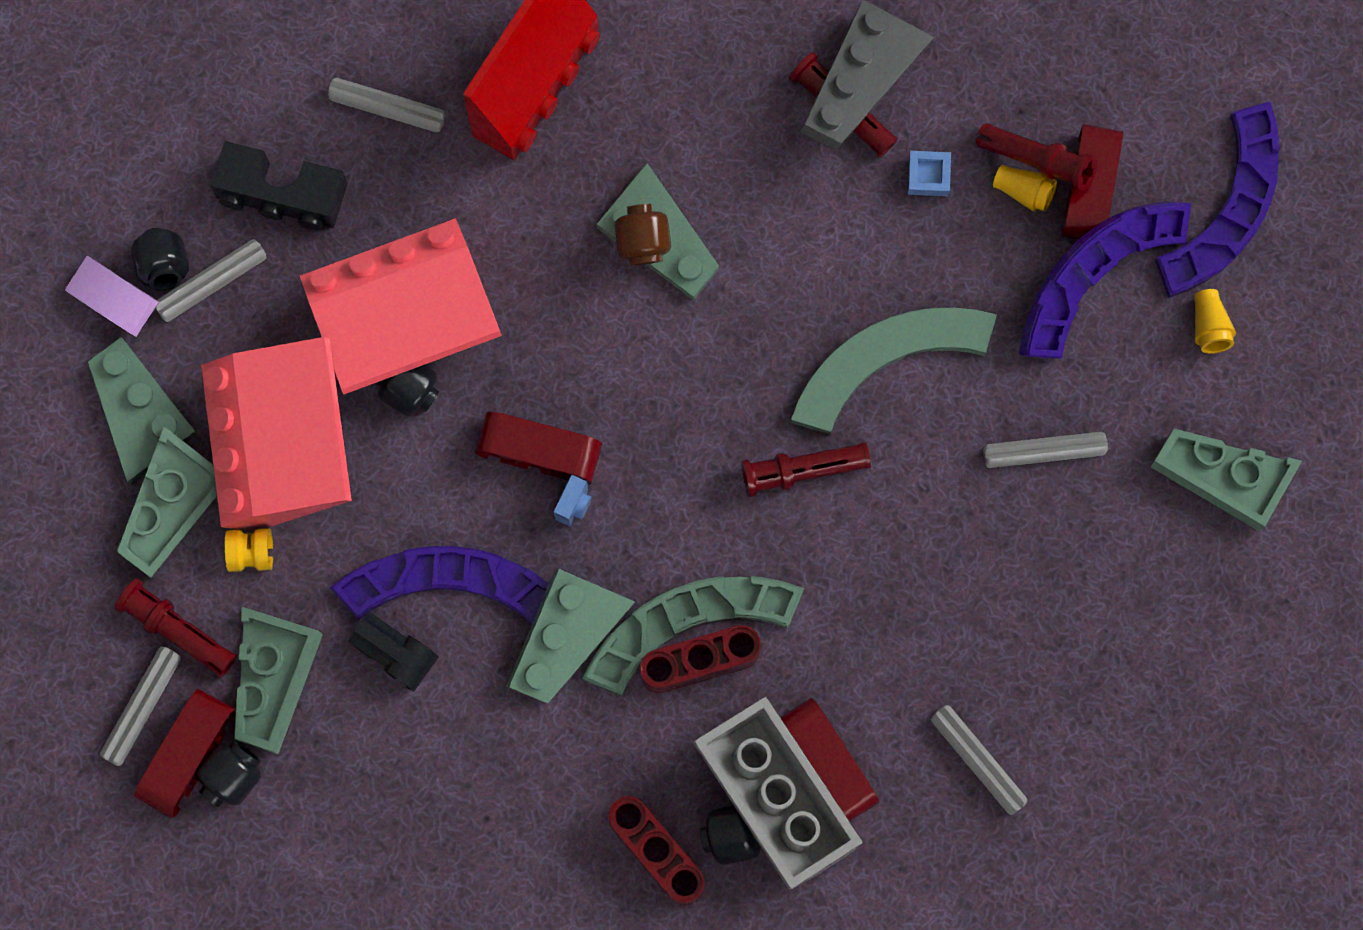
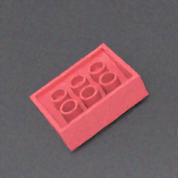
M456 218L300 275L321 337L330 338L334 372L343 395L502 336Z
M320 337L233 353L201 365L221 527L255 531L259 528L275 526L352 501L330 338Z

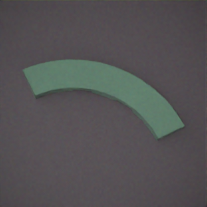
M955 307L929 308L896 315L869 326L842 344L821 364L800 396L790 423L830 435L843 406L856 389L872 374L906 358V356L925 351H960L985 356L997 314Z
M755 576L714 577L676 587L653 598L635 610L628 619L619 625L603 642L591 660L582 680L622 696L647 653L658 649L673 637L706 623L745 619L768 622L788 629L804 588L780 580Z

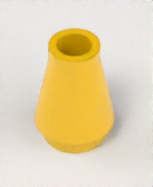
M1002 164L994 178L993 187L1003 191L1033 212L1036 209L1045 212L1054 197L1057 181L1045 178L1041 172L1012 168Z
M1205 289L1197 292L1194 295L1195 343L1200 345L1202 352L1208 354L1220 353L1230 349L1234 345L1233 338L1236 335V331L1220 300L1218 290Z

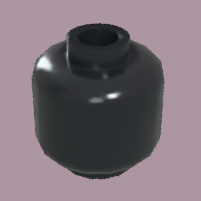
M162 228L148 229L131 246V256L137 279L143 285L154 290L166 291L177 287L189 271V261L184 242L173 231Z
M426 365L375 383L379 386V398L406 416L413 415L419 408L426 412L439 394V391L433 387L437 379L436 373Z
M233 741L230 745L226 743L216 745L196 771V776L203 785L199 793L217 807H220L223 802L233 806L241 804L261 779V772L257 767L261 761L251 751L236 741Z
M734 805L714 809L709 812L706 827L700 828V840L705 853L711 852L715 860L723 865L750 860L757 857L760 853V844Z

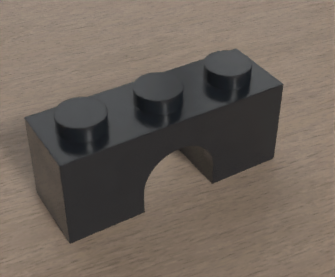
M227 141L224 142L210 185L216 198L220 199L219 203L234 210H243L244 206L259 209V214L273 220H282L283 215L298 219V223L301 226L312 230H321L322 226L334 228L348 184L342 170L303 161L297 179L287 186L277 187L265 181L270 163L263 150Z

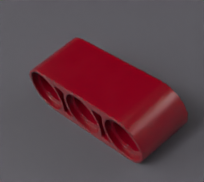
M1082 124L1078 138L1080 145L1076 154L1081 156L1091 154L1097 158V171L1091 185L1086 190H1077L1072 185L1071 191L1068 194L1064 216L1066 217L1064 229H1062L1061 236L1079 240L1092 228L1109 218L1123 141V131Z
M489 411L486 412L474 453L485 459H488L489 455L501 458L500 463L527 470L529 466L539 468L542 474L568 480L571 475L587 481V484L590 485L603 444L590 436Z
M740 625L653 650L647 653L641 661V681L651 692L666 693L747 669L758 660L761 648L760 638L751 627ZM737 638L747 639L751 642L753 651L746 657H737L731 653L729 649L730 643ZM704 650L711 655L713 661L709 667L698 670L690 665L688 658L692 652ZM656 662H663L670 667L672 672L668 679L657 682L649 678L647 674L648 668Z
M197 689L185 704L138 783L134 794L135 798L170 818L177 816L181 810L178 805L184 795L189 797L198 782L196 776L198 767L213 748L221 743L225 736V733L222 731L228 721L233 723L236 717V709L205 691Z
M813 698L806 700L780 717L849 822L879 803L878 797Z
M631 796L621 797L616 800L609 811V822L614 833L673 902L680 905H691L701 897L704 889V878L698 867L643 802ZM625 807H633L641 814L640 823L632 829L622 828L616 822L618 812ZM652 840H661L667 844L669 854L661 862H651L644 855L645 846ZM680 873L691 874L697 881V888L689 896L678 895L672 888L673 879Z

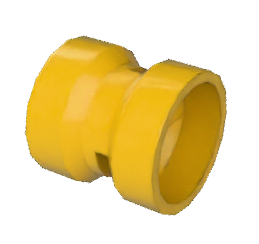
M259 528L253 533H243L240 529L226 531L225 561L228 572H242L245 567H255L258 571L272 570L273 557H268V549H273V538L270 528Z

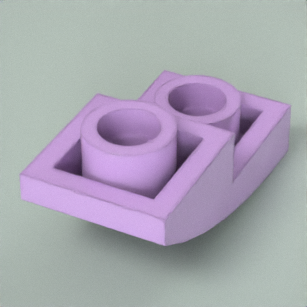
M86 256L65 289L75 298L136 337L159 303L89 256Z

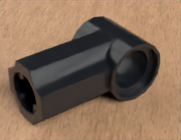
M371 612L360 620L348 640L360 652L383 666V670L389 676L403 682L406 688L412 692L416 690L439 658L437 654L410 635L405 637Z

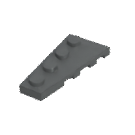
M862 0L800 132L837 151L873 107L925 50L934 37Z

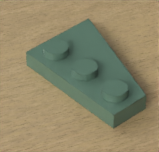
M647 163L597 223V229L616 242L615 221L621 216L628 215V206L651 204L652 211L665 213L668 217L671 249L667 254L662 255V262L645 265L692 300H695L719 270V265Z
M122 337L88 361L129 485L147 472L163 427H166L185 443L197 435Z
M166 427L162 429L117 553L150 578L217 496L213 464Z
M1173 429L1151 468L1261 532L1269 521L1302 460L1290 457L1283 460L1265 455L1266 451L1250 448L1247 451L1227 446L1222 440Z
M555 568L506 686L549 703L635 601Z
M242 607L243 642L239 646L241 679L240 687L237 688L234 739L241 743L279 754L323 634L318 630Z

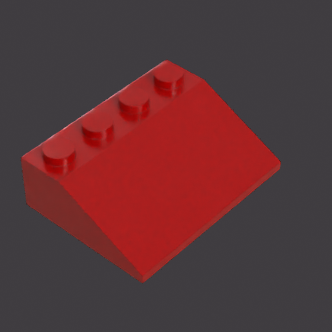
M524 0L463 93L472 137L512 160L516 158L520 150L524 153L529 150L537 135V131L534 128L541 118L547 120L552 115L558 103V98L555 97L562 85L569 87L579 71L577 62L584 52L590 54L600 39L601 34L598 32L597 15L586 0Z

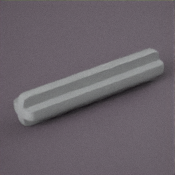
M334 78L328 89L329 99L333 102L436 133L441 131L445 122L446 115L443 109L340 78Z
M251 239L156 300L159 302L155 307L163 320L166 322L171 321L266 259L265 251L258 241Z
M1104 432L987 444L983 449V457L987 468L1096 457L1106 454L1108 443Z
M160 647L104 744L100 752V756L103 759L117 766L123 764L181 661L178 653L167 647Z
M943 706L933 714L931 722L1008 814L1013 815L1026 805V796L950 706Z

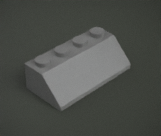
M767 697L762 698L693 742L789 890L817 876L852 853L863 843Z

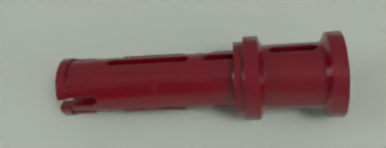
M812 52L796 66L789 79L793 83L799 82L816 98L828 70L817 61L818 55ZM870 112L853 131L880 158L898 140Z
M989 123L983 124L978 131V134L987 136L986 139L976 137L978 148L986 149L1040 169L1041 174L1045 178L1050 180L1060 178L1071 182L1075 189L1084 191L1091 185L1095 177L1097 158L1091 154L1081 156L1067 151L1066 146L1060 143H1053L1047 146L994 127Z
M865 442L789 458L788 454L779 453L776 454L775 459L750 463L749 460L741 461L742 475L748 497L755 496L757 491L781 487L783 491L789 490L790 487L794 486V482L871 468L869 449Z
M138 578L134 579L124 589L115 604V610L119 613L125 611L144 624V630L147 633H159L166 637L181 650L208 667L220 678L225 676L237 659L236 654L218 644L210 636L174 612V606L168 599L160 600L143 587V582Z

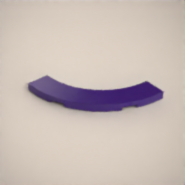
M1271 101L1231 113L1230 118L1237 145V163L1230 194L1216 219L1203 233L1186 245L1156 258L1155 262L1168 298L1203 284L1225 269L1252 240L1263 222L1272 202L1277 184L1278 152L1280 151L1277 122Z
M1165 201L1134 207L1108 218L1077 240L1060 258L1041 286L1024 327L1019 354L1026 357L1062 359L1070 326L1079 309L1077 305L1088 288L1094 286L1107 272L1118 264L1119 260L1131 253L1141 252L1161 245L1185 244L1191 203Z
M429 546L404 550L402 553L371 561L347 574L331 586L330 589L358 621L384 603L404 595L428 590H458L495 600L515 611L532 625L549 583L533 571L525 569L517 563L504 559L497 554L457 546Z

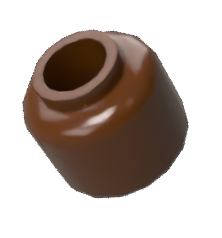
M651 204L628 206V215L619 217L614 225L619 256L623 259H629L630 266L662 262V255L667 254L671 249L667 215L663 212L652 211Z

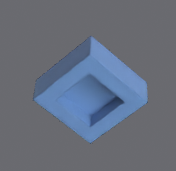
M910 151L908 195L948 197L950 193L951 152Z
M571 475L554 510L556 521L571 527L575 517L583 519L592 499L591 496L587 495V481Z

